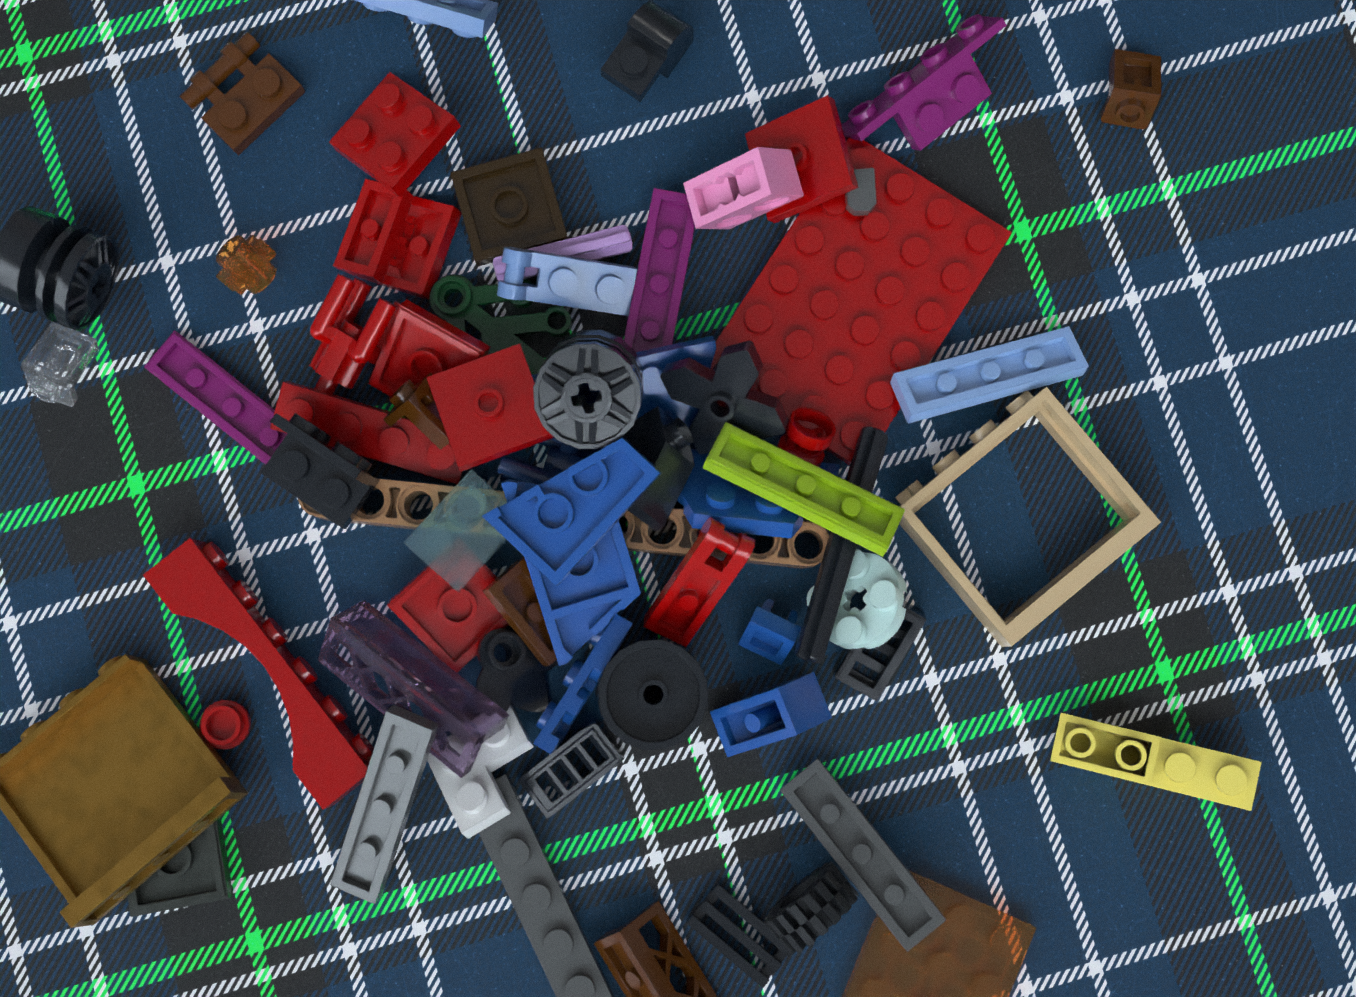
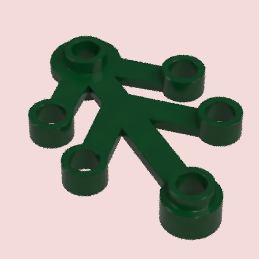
M455 274L444 276L435 282L430 291L429 298L430 305L439 318L466 332L467 321L481 333L482 342L491 346L488 355L520 343L530 372L533 375L539 373L545 359L515 335L547 332L552 337L560 338L566 336L572 328L570 313L560 306L551 307L546 312L492 317L479 306L510 302L514 307L522 309L533 304V301L511 300L497 296L498 284L473 286L467 278ZM523 279V283L532 284L529 279ZM453 292L463 295L461 304L456 307H450L446 304L448 295ZM554 315H562L566 318V324L561 329H553L549 326L550 318Z

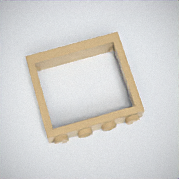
M1047 387L1035 396H1032L1029 391L1023 392L1005 407L1011 415L997 426L992 419L968 437L974 444L969 450L960 456L954 449L932 467L938 475L925 486H922L916 480L895 497L901 504L899 507L905 509L899 523L1001 647H1012L1161 523ZM1035 416L1123 521L1003 620L915 515V512L1027 420Z

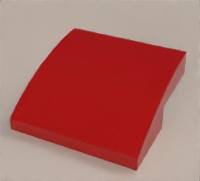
M365 179L333 266L338 270L359 278L430 300V291L438 280L462 213L455 206L413 196L408 190L399 197L381 183Z

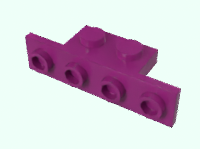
M977 14L961 22L956 27L957 34L947 42L936 44L927 49L920 56L921 62L909 72L899 73L888 80L884 85L885 91L874 100L862 102L854 107L848 114L849 119L842 124L844 136L863 141L891 117H894L910 147L921 151L992 94L971 54L1007 26L1002 17H988Z

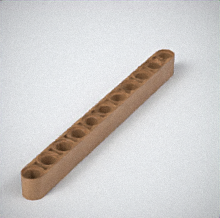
M378 479L380 481L374 490L382 492L384 496L383 507L379 512L367 515L362 506L351 521V523L504 538L482 515L506 504L507 501L504 491ZM419 495H429L433 501L431 513L424 519H414L410 512L412 501ZM298 499L302 509L309 515L331 521ZM466 500H478L482 509L480 518L472 524H462L458 518L459 506ZM673 508L668 520L674 523L677 532L676 536L667 544H658L651 540L648 535L649 526L628 510L623 515L628 522L624 539L628 551L685 557L697 540L698 529L691 527L683 513L684 509ZM803 521L801 528L791 539L771 537V549L765 554L752 552L746 563L802 569L812 568L822 562L829 534L823 527L812 522ZM809 533L817 538L820 549L815 558L805 559L797 554L794 547L797 535ZM717 548L711 553V556L719 560H723L727 553Z

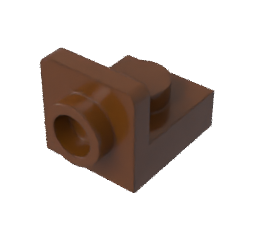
M1115 49L1109 62V93L1101 112V121L1119 126L1146 129L1161 97V56Z
M430 372L416 385L409 379L389 398L394 407L383 420L391 427L405 415L441 450L449 444V440L426 378L433 375Z

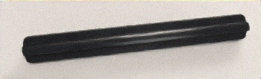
M863 427L860 430L846 481L871 493L874 489L888 441V435L884 431L873 427ZM831 531L795 650L798 658L811 663H821L824 660L857 547L856 543Z

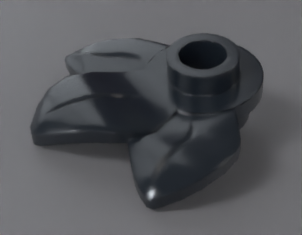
M497 628L486 633L480 640L477 649V657L482 670L475 685L476 695L483 711L492 720L502 718L510 704L523 711L544 712L548 706V690L543 672L551 670L558 665L557 659L550 666H543L513 630ZM497 644L503 646L506 650V658L503 662L498 661L494 656V648Z

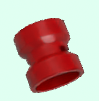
M797 408L792 411L786 427V434L780 438L777 447L820 467L825 456L824 450L831 445L835 436V423L829 416L814 408Z

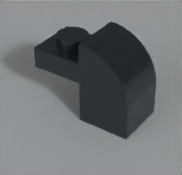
M653 0L643 4L627 23V33L601 68V77L639 102L643 100L660 74L666 78L669 77L693 42V27Z

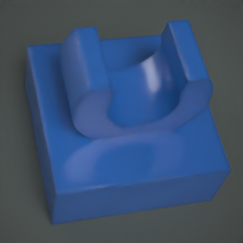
M767 599L762 607L757 606L738 645L782 665L793 647L801 627L795 624L798 618L797 611L791 610L788 617L784 619L771 613L774 601Z

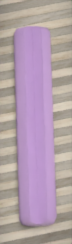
M619 225L529 248L528 250L601 260L630 252L632 250V238L627 226ZM498 256L493 259V267L499 282V280H504L506 263L502 262V256ZM525 267L524 279L537 276L538 268Z

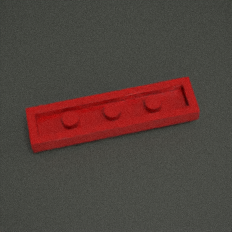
M287 380L282 383L274 415L277 413L290 421L294 413L298 414L332 436L327 444L328 446L334 447L338 441L360 456L454 484H459L463 471H460L450 443L440 450L406 416H403L390 427L383 420L390 411ZM271 423L270 429L286 433Z

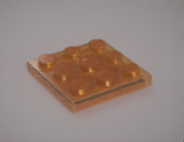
M908 869L947 920L907 952L876 914L842 997H1009L1037 927Z

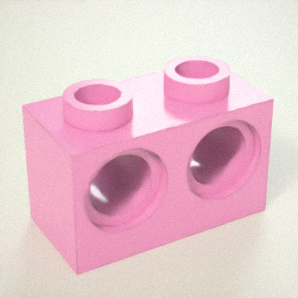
M757 147L683 183L696 229H731L804 196L792 151L788 149Z

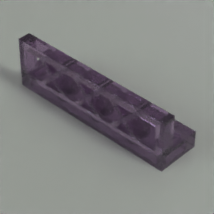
M366 600L331 617L318 661L383 715L392 705L412 712L409 701L414 702L421 708L425 718L439 723L430 753L460 778L469 773L482 743L504 729L509 714ZM340 643L349 650L354 665H350L337 654ZM373 672L378 673L385 679L390 694H386L377 686ZM446 731L451 732L465 744L461 754L450 746Z

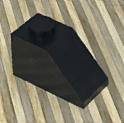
M659 406L637 418L633 426L621 437L628 440L662 472L628 509L630 513L655 531L664 527L695 466L690 444L693 443V437L689 428L680 418L673 419Z

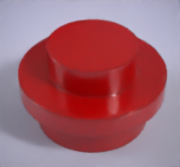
M221 700L211 704L206 708L200 720L201 734L212 747L217 749L237 747L247 738L251 728L248 711L240 703L232 700Z

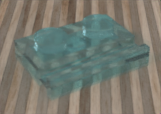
M471 469L403 543L448 582L453 589L459 592L506 541L482 515L506 504L507 501Z

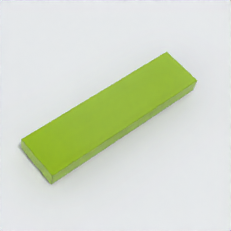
M725 422L703 465V469L882 557L888 550L905 512L904 508Z

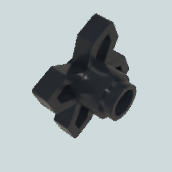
M745 341L725 347L719 362L714 365L712 370L689 357L666 364L660 375L672 400L699 409L689 427L693 437V444L699 454H706L711 451L725 422L735 425L760 439L781 435L785 432L789 419L780 399L756 390L757 377L761 372L763 363L752 341Z

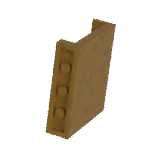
M128 654L120 655L107 661L98 670L99 676L85 688L76 689L65 696L59 703L60 709L47 720L39 721L28 727L21 734L20 739L22 741L8 753L0 754V809L69 903L60 911V914L71 928L96 924L248 794L244 786L214 747L201 734L200 729L148 661Z

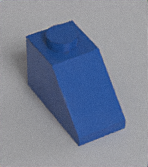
M814 672L780 683L710 711L727 757L796 736L832 718Z

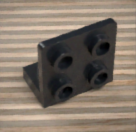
M275 413L270 422L288 434L260 473L341 528L347 529L380 481L368 473L373 464L338 441L333 448L329 447L327 444L332 436L298 414L294 413L289 421Z

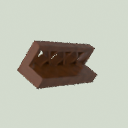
M659 901L650 904L625 925L606 932L594 942L595 947L626 997H717ZM650 920L660 934L659 951L649 948L638 930ZM671 965L679 967L687 978L686 994L676 992L670 983Z

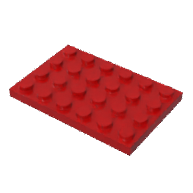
M849 137L846 143L853 169L874 168L875 208L868 215L853 216L846 210L845 194L800 212L717 339V348L710 368L712 370L714 365L719 362L725 347L745 341H752L763 363L761 372L757 377L756 390L779 398L788 419L792 411L802 407L814 408L829 416L835 423L836 433L831 445L825 450L848 465L851 464L860 430L863 427H873L885 433L901 408L890 384L893 373L929 364L1012 234L1011 231L868 142L854 140Z

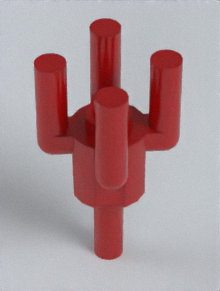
M338 274L310 327L312 337L321 341L309 365L316 373L321 375L314 389L330 394L335 392L338 384L352 389L365 364L369 362L376 365L401 303L395 301L392 304L385 299L379 298L367 323L362 327L354 323V320L372 286L358 278H354L352 281Z

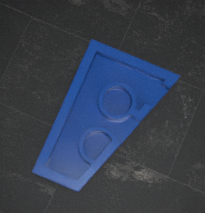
M621 438L542 484H538L525 491L522 495L506 504L482 515V517L557 586L662 472L628 440Z
M616 614L602 631L596 636L593 635L588 640V643L595 647L585 663L577 659L562 682L568 689L558 705L551 701L536 724V727L540 728L541 732L535 739L534 745L549 754H552L559 747L601 679L606 665L613 659L633 627V623Z

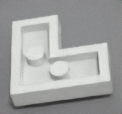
M511 704L507 712L499 720H492L489 716L484 715L433 745L427 759L461 833L467 839L511 814L491 772L534 747Z

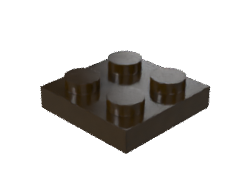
M542 147L450 173L474 259L478 267L493 263L495 257L503 255L504 247L529 249L568 239Z

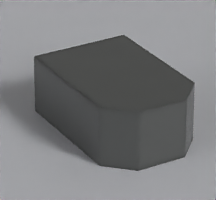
M874 168L854 169L859 188L845 193L846 210L853 216L868 215L876 205Z

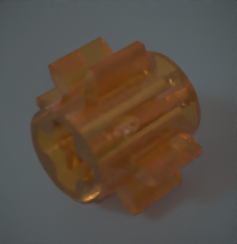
M241 235L234 236L220 248L216 255V262L223 268L216 277L231 291H236L239 295H242L246 289L252 294H257L263 291L276 275L277 269L269 261L277 253L261 238L257 239L254 235H250L247 240Z

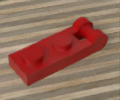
M708 518L702 526L697 540L645 614L643 627L686 647L748 561L755 546V539L743 533H739L736 536L724 530L725 525L713 518ZM715 548L727 553L723 561L711 556Z

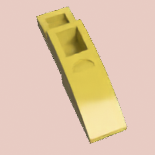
M1060 713L1050 759L1052 762L1252 811L1262 763Z

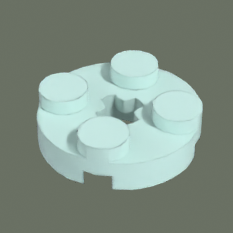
M859 549L855 550L829 641L845 649L853 650L863 647L872 649L881 646L894 636L905 617L906 608L902 607L904 602L903 591L907 593L903 576L893 564L876 554L862 552ZM814 586L807 594V606H809ZM866 589L867 593L863 597L866 606L862 610L855 607L850 609L852 596L856 592L860 593Z

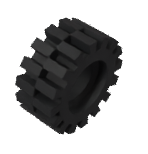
M827 862L821 868L815 869L810 876H805L796 887L793 886L788 891L789 893L786 896L781 897L776 902L777 905L772 907L768 912L769 914L765 916L764 923L789 953L794 954L796 951L798 953L806 945L810 946L813 944L818 936L826 934L829 931L828 928L833 924L836 925L842 919L841 916L848 913L852 908L851 905L857 901L859 894L833 862Z

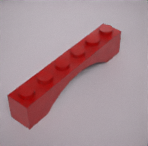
M189 538L144 573L143 576L172 614L194 618L224 631L244 645L265 667L280 692L289 716L293 741V772L323 810L335 805L364 781L374 747L364 735L358 733L354 736L343 720L348 715L341 704L330 694L326 697L323 696L313 683L318 679L314 669L303 657L298 656L296 659L284 645L288 641V637L283 629L272 618L269 617L265 620L254 606L259 600L252 589L241 579L235 582L225 569L230 563L221 549L212 541L206 544L204 541Z

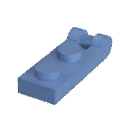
M504 247L502 262L506 263L504 280H499L497 296L511 300H527L629 316L637 268L634 266L522 248ZM525 267L538 268L535 285L523 283Z

